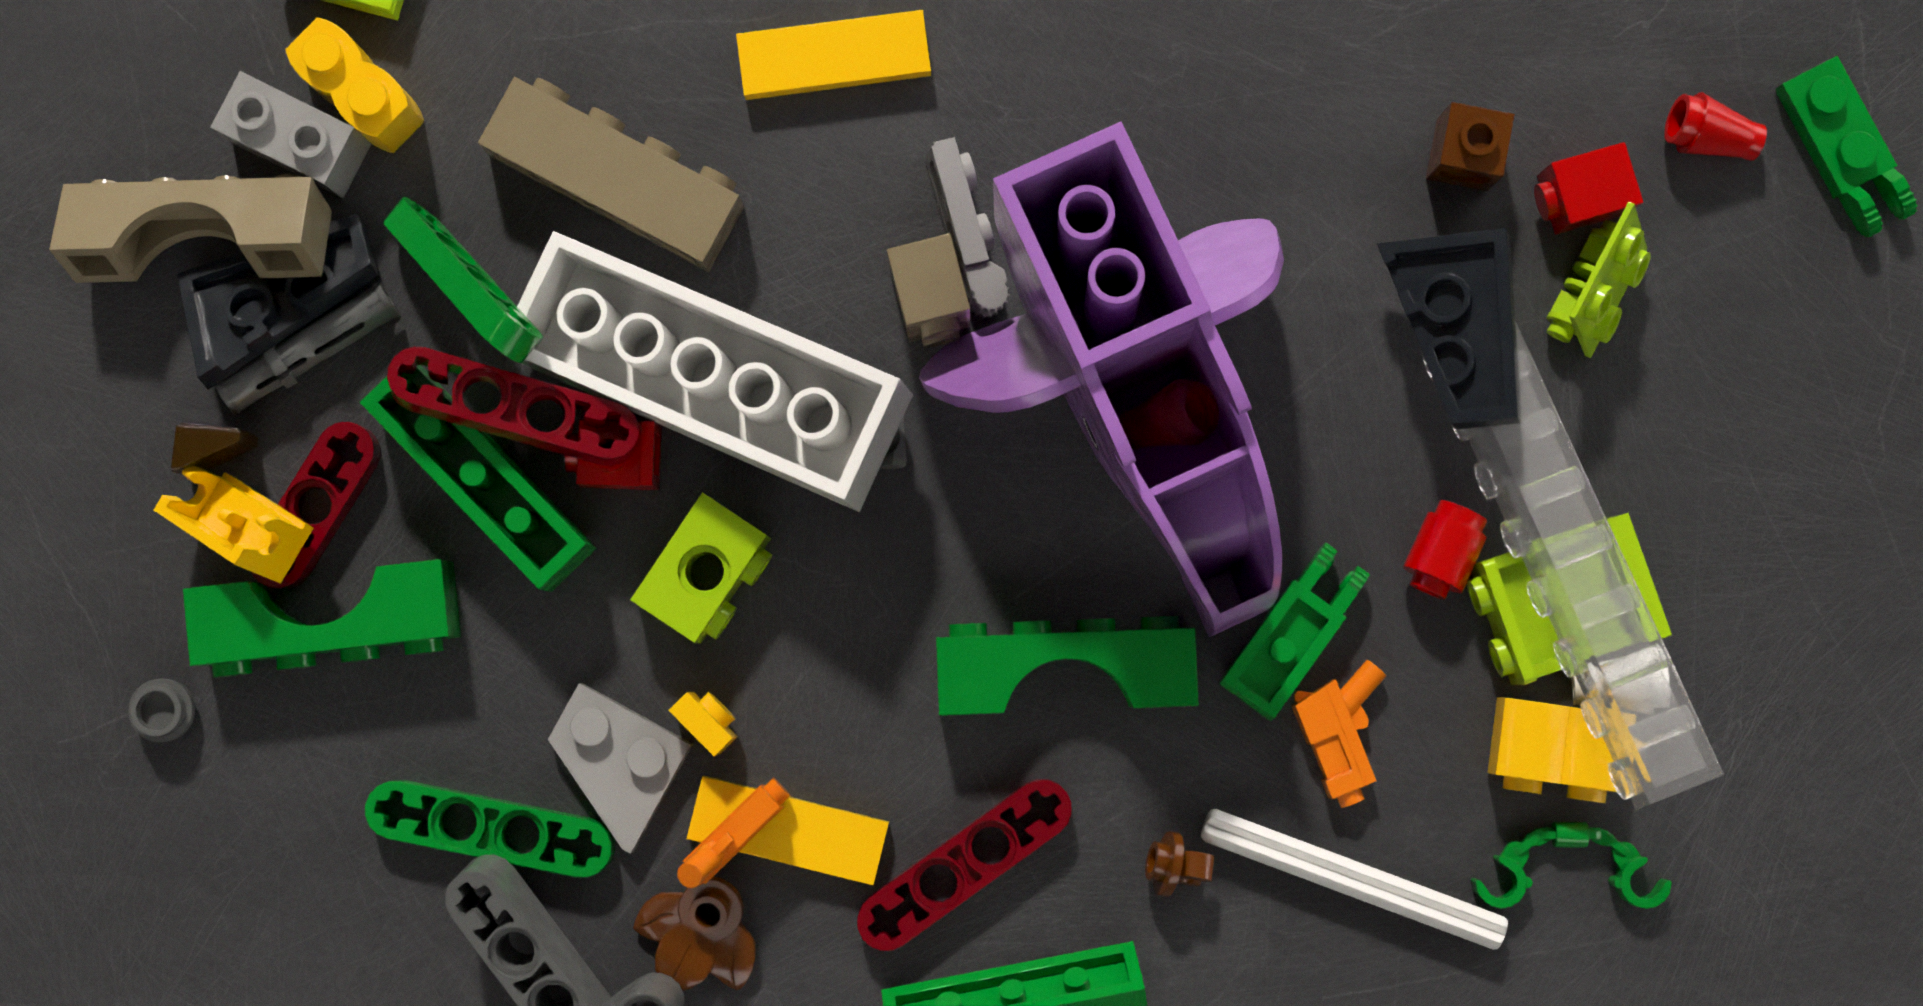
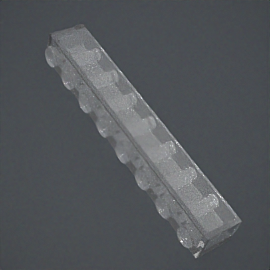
M1515 321L1522 423L1458 430L1453 427L1461 442L1470 441L1479 463L1474 464L1477 483L1487 500L1496 499L1505 519L1504 522L1500 523V531L1504 543L1514 559L1522 557L1532 579L1526 583L1530 601L1541 618L1549 617L1559 639L1553 642L1557 661L1568 678L1576 677L1586 700L1580 703L1584 721L1594 738L1603 737L1612 756L1613 762L1608 763L1611 781L1619 796L1623 800L1630 798L1637 811L1721 777L1724 773ZM1423 357V361H1424L1425 367H1426V369H1427V372H1428L1430 378H1431L1432 381H1433V378H1432V376H1431V373H1430V371H1429V369H1428V366H1427V364H1426V361H1425V359H1424V357Z

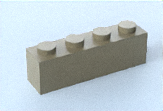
M514 76L478 141V144L488 156L695 266L710 272L744 209L740 196L733 192L737 184L729 177L710 167L703 166L698 174L678 163L681 154L653 137L648 136L644 144L622 133L626 125L603 110L592 107L587 115L567 104L570 95L546 80L536 78L534 84L530 85Z

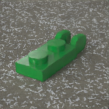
M1838 55L1792 78L1775 89L1778 98L1833 199L1839 198L1848 217L1861 235L1869 238L1883 229L1882 217H1880L1879 211L1875 208L1874 201L1870 194L1860 187V185L1870 180H1873L1883 201L1886 202L1887 207L1894 214L1895 218L1898 217L1899 220H1904L1915 214L1918 205L1916 204L1914 193L1911 192L1905 177L1894 169L1898 165Z
M1326 542L1307 564L1297 581L1292 580L1218 682L1220 686L1268 721H1272L1345 621L1347 617L1343 615L1355 599L1370 575L1357 566L1343 578L1339 584L1338 591L1329 604L1311 592V589L1319 578L1329 570L1337 553V550Z

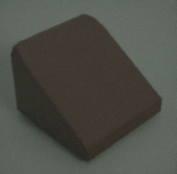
M181 422V425H176L171 471L183 475L182 470L192 466L209 470L257 448L258 438L255 437V434L239 428Z

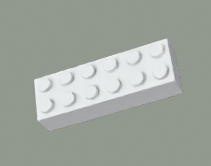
M555 231L552 232L517 306L543 337L522 362L523 365L596 397L617 402L639 416L655 421L664 427L860 512L913 397V394L901 379Z

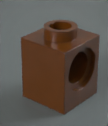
M1451 102L1436 121L1426 179L1488 191L1504 176L1515 114Z

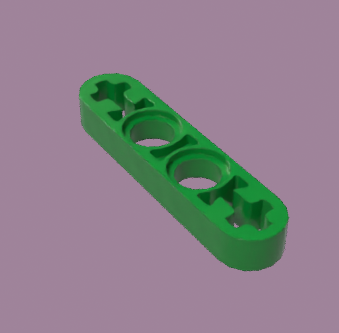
M403 197L386 217L384 225L479 334L502 354L515 362L522 363L542 340V334L436 217L415 201Z
M393 780L378 785L369 794L365 803V817L369 827L377 835L387 839L475 857L497 855L505 858L510 864L573 877H590L603 871L611 863L615 854V839L603 822L590 817L408 780ZM399 791L403 793L404 805L425 809L429 808L428 796L435 797L436 802L428 816L429 835L420 832L426 821L423 819L404 818L398 821L396 827L392 826L391 814L382 811L383 801L395 799ZM456 803L469 806L474 811L477 819L474 833L466 840L451 838L443 827L445 811ZM517 816H525L532 819L539 829V841L531 852L518 853L512 850L506 842L505 829L508 823ZM552 821L562 824V828L557 835L560 838L577 839L582 836L584 830L591 831L592 843L601 846L600 856H592L588 858L586 865H581L577 863L578 853L576 851L558 847L554 849L555 861L546 859L545 854L553 840Z

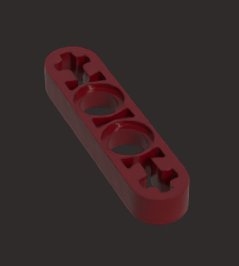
M414 346L404 349L393 357L388 366L387 380L392 397L400 406L412 412L604 466H614L625 462L632 456L637 447L639 426L636 417L627 407L617 402L426 347ZM423 365L428 367L429 379L448 385L449 382L448 373L459 374L452 388V404L441 403L444 399L443 389L435 386L422 385L418 394L410 393L407 380L401 377L402 373L414 374L417 366ZM480 381L489 382L497 387L501 393V402L496 409L486 414H478L470 411L465 406L463 394L473 383ZM552 400L558 403L565 414V420L562 425L551 432H540L534 429L528 423L526 415L530 406L535 402ZM575 409L587 411L584 415V425L604 428L607 419L619 422V433L627 437L626 441L615 440L611 449L602 448L599 446L598 434L581 428L579 442L569 440L568 438L574 429Z
M1035 779L1021 786L871 894L862 903L857 916V929L861 938L870 947L880 951H892L909 942L1059 834L1068 824L1072 814L1071 800L1067 792L1057 782L1049 779ZM1038 790L1044 797L1055 793L1060 800L1053 808L1057 819L1049 825L1041 818L1031 822L1024 830L1033 836V839L1023 846L1020 845L1014 827L1000 817V814L1012 807L1016 819H1018L1031 809L1032 805L1028 799L1031 793ZM985 827L1001 829L1009 839L1008 853L997 863H984L972 851V841L975 834ZM942 864L947 866L956 875L957 888L955 893L944 901H934L927 898L920 888L922 873L932 865ZM904 883H908L914 901L929 914L921 920H917L912 908L899 918L897 925L900 933L891 937L885 930L875 934L870 929V925L875 920V913L872 908L880 903L886 910H891L905 900V897L897 892L896 889Z

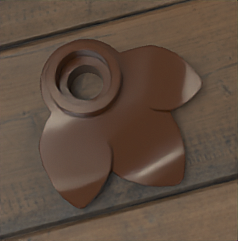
M713 877L706 884L703 883L695 888H686L684 892H660L646 901L640 909L633 929L641 936L659 942L655 955L656 973L671 976L680 984L682 991L689 990L700 984L709 973L728 987L737 991L747 983L752 973L756 958V943L750 932L741 923L744 912L743 901L738 890L730 882L722 878ZM703 903L714 904L720 911V917L717 919L705 917L701 914L699 905Z

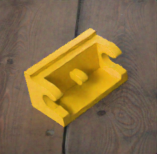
M196 466L183 469L182 474L188 480L195 484L198 483L196 494L188 501H183L177 496L162 495L153 510L234 565L281 584L314 528L233 475L224 472L222 477Z

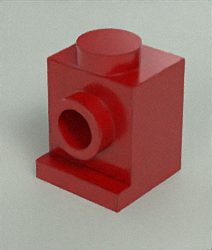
M579 420L578 434H571L568 438L569 440L579 442L581 428L598 434L600 447L610 441H626L627 439L626 436L619 433V422L607 421L604 428H595L584 425V420ZM655 421L637 422L639 426L637 447L632 456L621 464L604 466L565 455L566 472L577 473L576 484L583 488L659 490L662 427Z

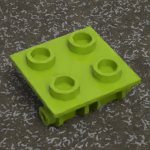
M1627 203L1618 223L1605 220L1600 229H1592L1579 255L1580 261H1576L1572 267V270L1587 280V282L1567 278L1564 287L1571 293L1561 290L1546 317L1550 322L1546 331L1547 334L1565 343H1569L1573 335L1577 336L1584 355L1589 358L1592 357L1600 341L1608 343L1614 335L1622 315V309L1618 305L1628 286L1636 288L1640 284L1649 266L1651 254L1647 252L1648 248L1644 238V231L1641 228L1634 203Z

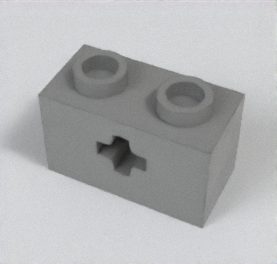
M239 71L210 127L232 144L292 174L312 177L318 187L342 199L372 145L353 126L242 71Z

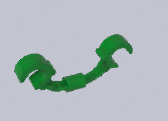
M1553 822L1551 828L1540 827L1534 829L1522 841L1508 843L1500 856L1494 855L1493 859L1509 871L1512 879L1510 889L1501 896L1491 895L1480 880L1471 878L1472 890L1478 899L1492 907H1512L1522 899L1526 888H1530L1533 884L1532 879L1527 877L1522 869L1529 858L1528 849L1532 846L1543 845L1552 840L1554 848H1586L1590 839L1596 844L1612 848L1611 856L1618 868L1615 871V875L1609 877L1608 882L1611 886L1615 887L1620 898L1628 904L1645 909L1657 907L1670 894L1672 882L1661 878L1646 896L1638 897L1635 895L1630 885L1631 876L1634 871L1647 863L1648 858L1641 856L1633 844L1618 842L1615 836L1607 830L1598 827L1588 828L1586 822Z

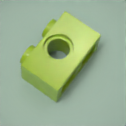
M702 492L630 600L694 643L701 644L707 634L716 640L727 627L737 610V607L729 603L743 581L753 586L770 562L773 554L765 550L771 538ZM716 555L724 567L723 578L715 588L707 591L699 590L691 579L692 565L701 556Z

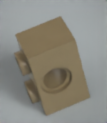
M947 233L887 249L890 273L909 343L922 340L924 348H933L959 340L961 338L959 331L970 327V306L951 234Z

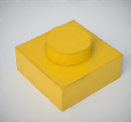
M686 692L668 710L713 756L720 755L738 737L728 727L735 720V717L710 692L702 699L695 692Z

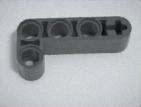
M481 855L473 859L448 885L445 893V905L450 917L517 1006H637L636 1002L642 1000L654 1002L658 1006H685L684 993L680 984L671 976L663 973L645 974L611 997L514 866L505 858L497 855ZM485 885L491 894L488 893L479 897L474 889ZM504 910H507L509 914L498 925L493 918L497 919ZM519 932L526 935L534 946V953L524 954L518 952L511 945L509 933ZM547 985H560L566 988L573 998V1004L562 1005L555 1002L548 993Z

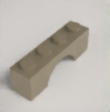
M281 174L275 178L240 179L234 176H218L213 180L181 181L161 177L147 182H115L99 179L91 183L63 184L49 250L75 283L137 281L148 264L165 249L181 241L203 236L221 237L237 243L259 278L322 277L332 210L312 177H302L295 174Z

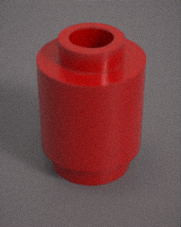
M1440 500L1435 512H1427L1403 566V569L1413 575L1410 585L1423 593L1442 600L1446 599L1449 591L1462 594L1487 539L1482 533L1487 519L1466 507L1450 501Z

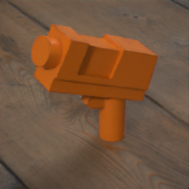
M1369 660L1362 664L1341 689L1336 679H1332L1313 692L1296 691L1293 695L1296 703L1291 705L1305 742L1311 745L1324 779H1321L1327 797L1331 799L1337 798L1341 808L1364 800L1361 788L1377 782L1357 733L1358 729L1368 727L1369 719L1361 705L1386 677L1385 673Z
M772 778L766 785L761 784L683 860L684 863L677 870V877L680 883L687 888H695L711 880L785 807L783 803L791 797L789 792L775 778Z

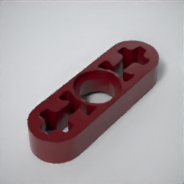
M338 422L329 426L320 435L278 505L303 520L298 508L301 496L309 489L322 488L331 498L332 507L330 514L320 523L309 524L314 528L311 532L314 535V539L310 545L305 542L294 561V569L291 572H287L281 584L251 572L258 582L271 588L291 589L301 585L310 576L379 464L381 456L380 444L370 430L352 422ZM356 435L359 437L356 448L359 452L363 453L361 461L358 464L347 461L336 476L348 481L343 491L334 482L316 477L320 467L325 471L334 472L341 460V454L334 450L336 443L340 439L351 442Z

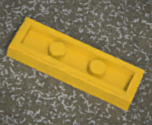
M923 10L736 34L745 100L931 76Z
M705 775L702 776L686 839L701 843L757 788ZM790 797L783 803L785 807L739 851L740 853L874 885L889 821Z

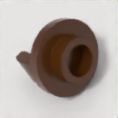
M1168 831L1164 834L1161 842L1154 841L1151 844L1146 858L1145 875L1148 880L1153 881L1154 891L1157 895L1169 897L1174 892L1177 884L1199 887L1201 881L1211 882L1214 856L1202 852L1184 851L1182 835L1177 832Z

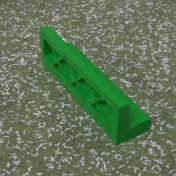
M1133 941L881 990L883 1006H1147L1145 986Z

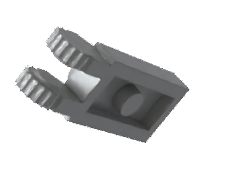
M955 137L936 141L930 147L925 162L945 233L951 234L971 309L970 313L973 312L975 317L980 316L982 319L988 317L990 319L992 315L996 316L998 314V310H1002L1003 304H1007L1008 301L1006 299L1010 294H1008L1009 287L1005 285L1007 282L1005 270L989 261L987 251L994 250L995 248L990 222L985 213L976 214L970 191L977 189L975 168L968 152L959 153Z

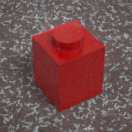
M1625 142L1553 162L1537 175L1539 184H1536L1534 187L1538 211L1544 221L1551 220L1555 235L1622 215L1628 202L1634 203L1635 207L1644 203Z

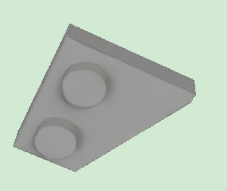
M579 683L548 738V741L615 840L624 851L630 854L635 851L693 746L689 741L583 683Z

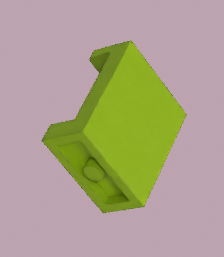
M1629 513L1609 517L1477 562L1472 571L1473 578L1467 582L1469 597L1475 611L1479 616L1487 615L1495 639L1488 641L1492 662L1501 677L1508 675L1511 685H1526L1537 681L1539 677L1636 644H1647L1672 635Z

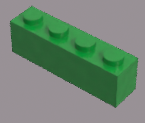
M418 365L414 374L402 373L401 377L407 380L410 393L418 394L422 385L435 386L443 389L444 399L441 403L452 404V396L438 382L429 379L428 371L423 366ZM387 377L359 402L539 590L552 592L597 549L584 533L486 432L403 408L392 397Z

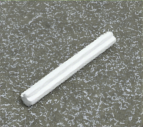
M1211 809L1205 818L1201 838L1209 844L1493 950L1498 949L1505 938L1508 920L1504 916L1218 809Z

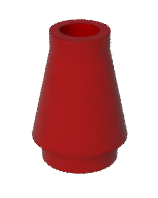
M1699 92L1694 96L1682 94L1677 98L1668 114L1664 136L1666 142L1676 145L1679 153L1738 157L1753 161L1760 155L1765 145L1767 128L1763 124L1751 121L1705 93Z

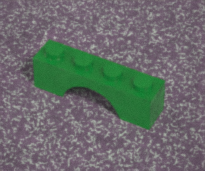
M443 559L376 566L369 589L354 609L335 621L313 626L302 623L284 612L275 602L268 588L261 583L245 581L183 589L190 666H212L213 678L252 674V661L276 659L277 670L316 666L315 654L340 651L341 663L380 659L379 647L404 644L405 655L444 651L443 639L461 637L454 562Z
M1179 616L1141 617V630L1115 631V618L1077 620V632L1052 633L1051 621L1013 622V635H988L987 623L949 624V637H936L939 715L1004 713L1015 687L1029 672L1042 664L1060 659L1080 660L1103 670L1118 685L1129 708L1199 706L1195 628H1179Z

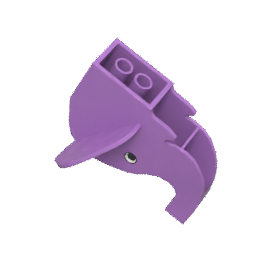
M1122 121L993 178L994 219L1013 281L1026 314L968 333L959 340L944 346L920 371L919 379L924 390L930 396L956 407L992 413L1030 408L1064 394L1096 458L1180 571L1182 581L1208 637L1266 612L1277 600L1281 585L1282 546L1280 528L1265 463L1247 411L1252 410V407L1215 325L1258 305L1278 285L1284 256L1276 227L1270 220L1260 218L1241 219L1207 226L1178 240Z

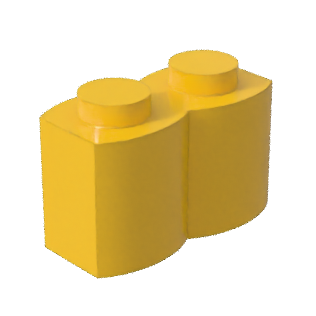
M317 17L285 49L287 57L297 74L325 100L335 105L341 116L379 149L394 153L424 123L423 115L412 97L390 74L374 65L370 57L336 24Z
M1497 697L1487 773L1504 776L1503 789L1542 794L1543 782L1568 785L1566 798L1606 803L1607 791L1625 793L1635 716Z

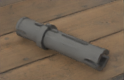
M377 281L370 288L285 338L216 384L215 388L231 412L237 415L243 409L284 385L287 389H290L300 383L299 375L401 315L385 288Z

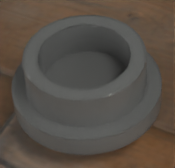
M167 678L153 679L142 684L132 695L128 709L129 720L134 730L146 740L152 742L173 741L184 735L192 725L195 716L194 699L190 691L176 680Z

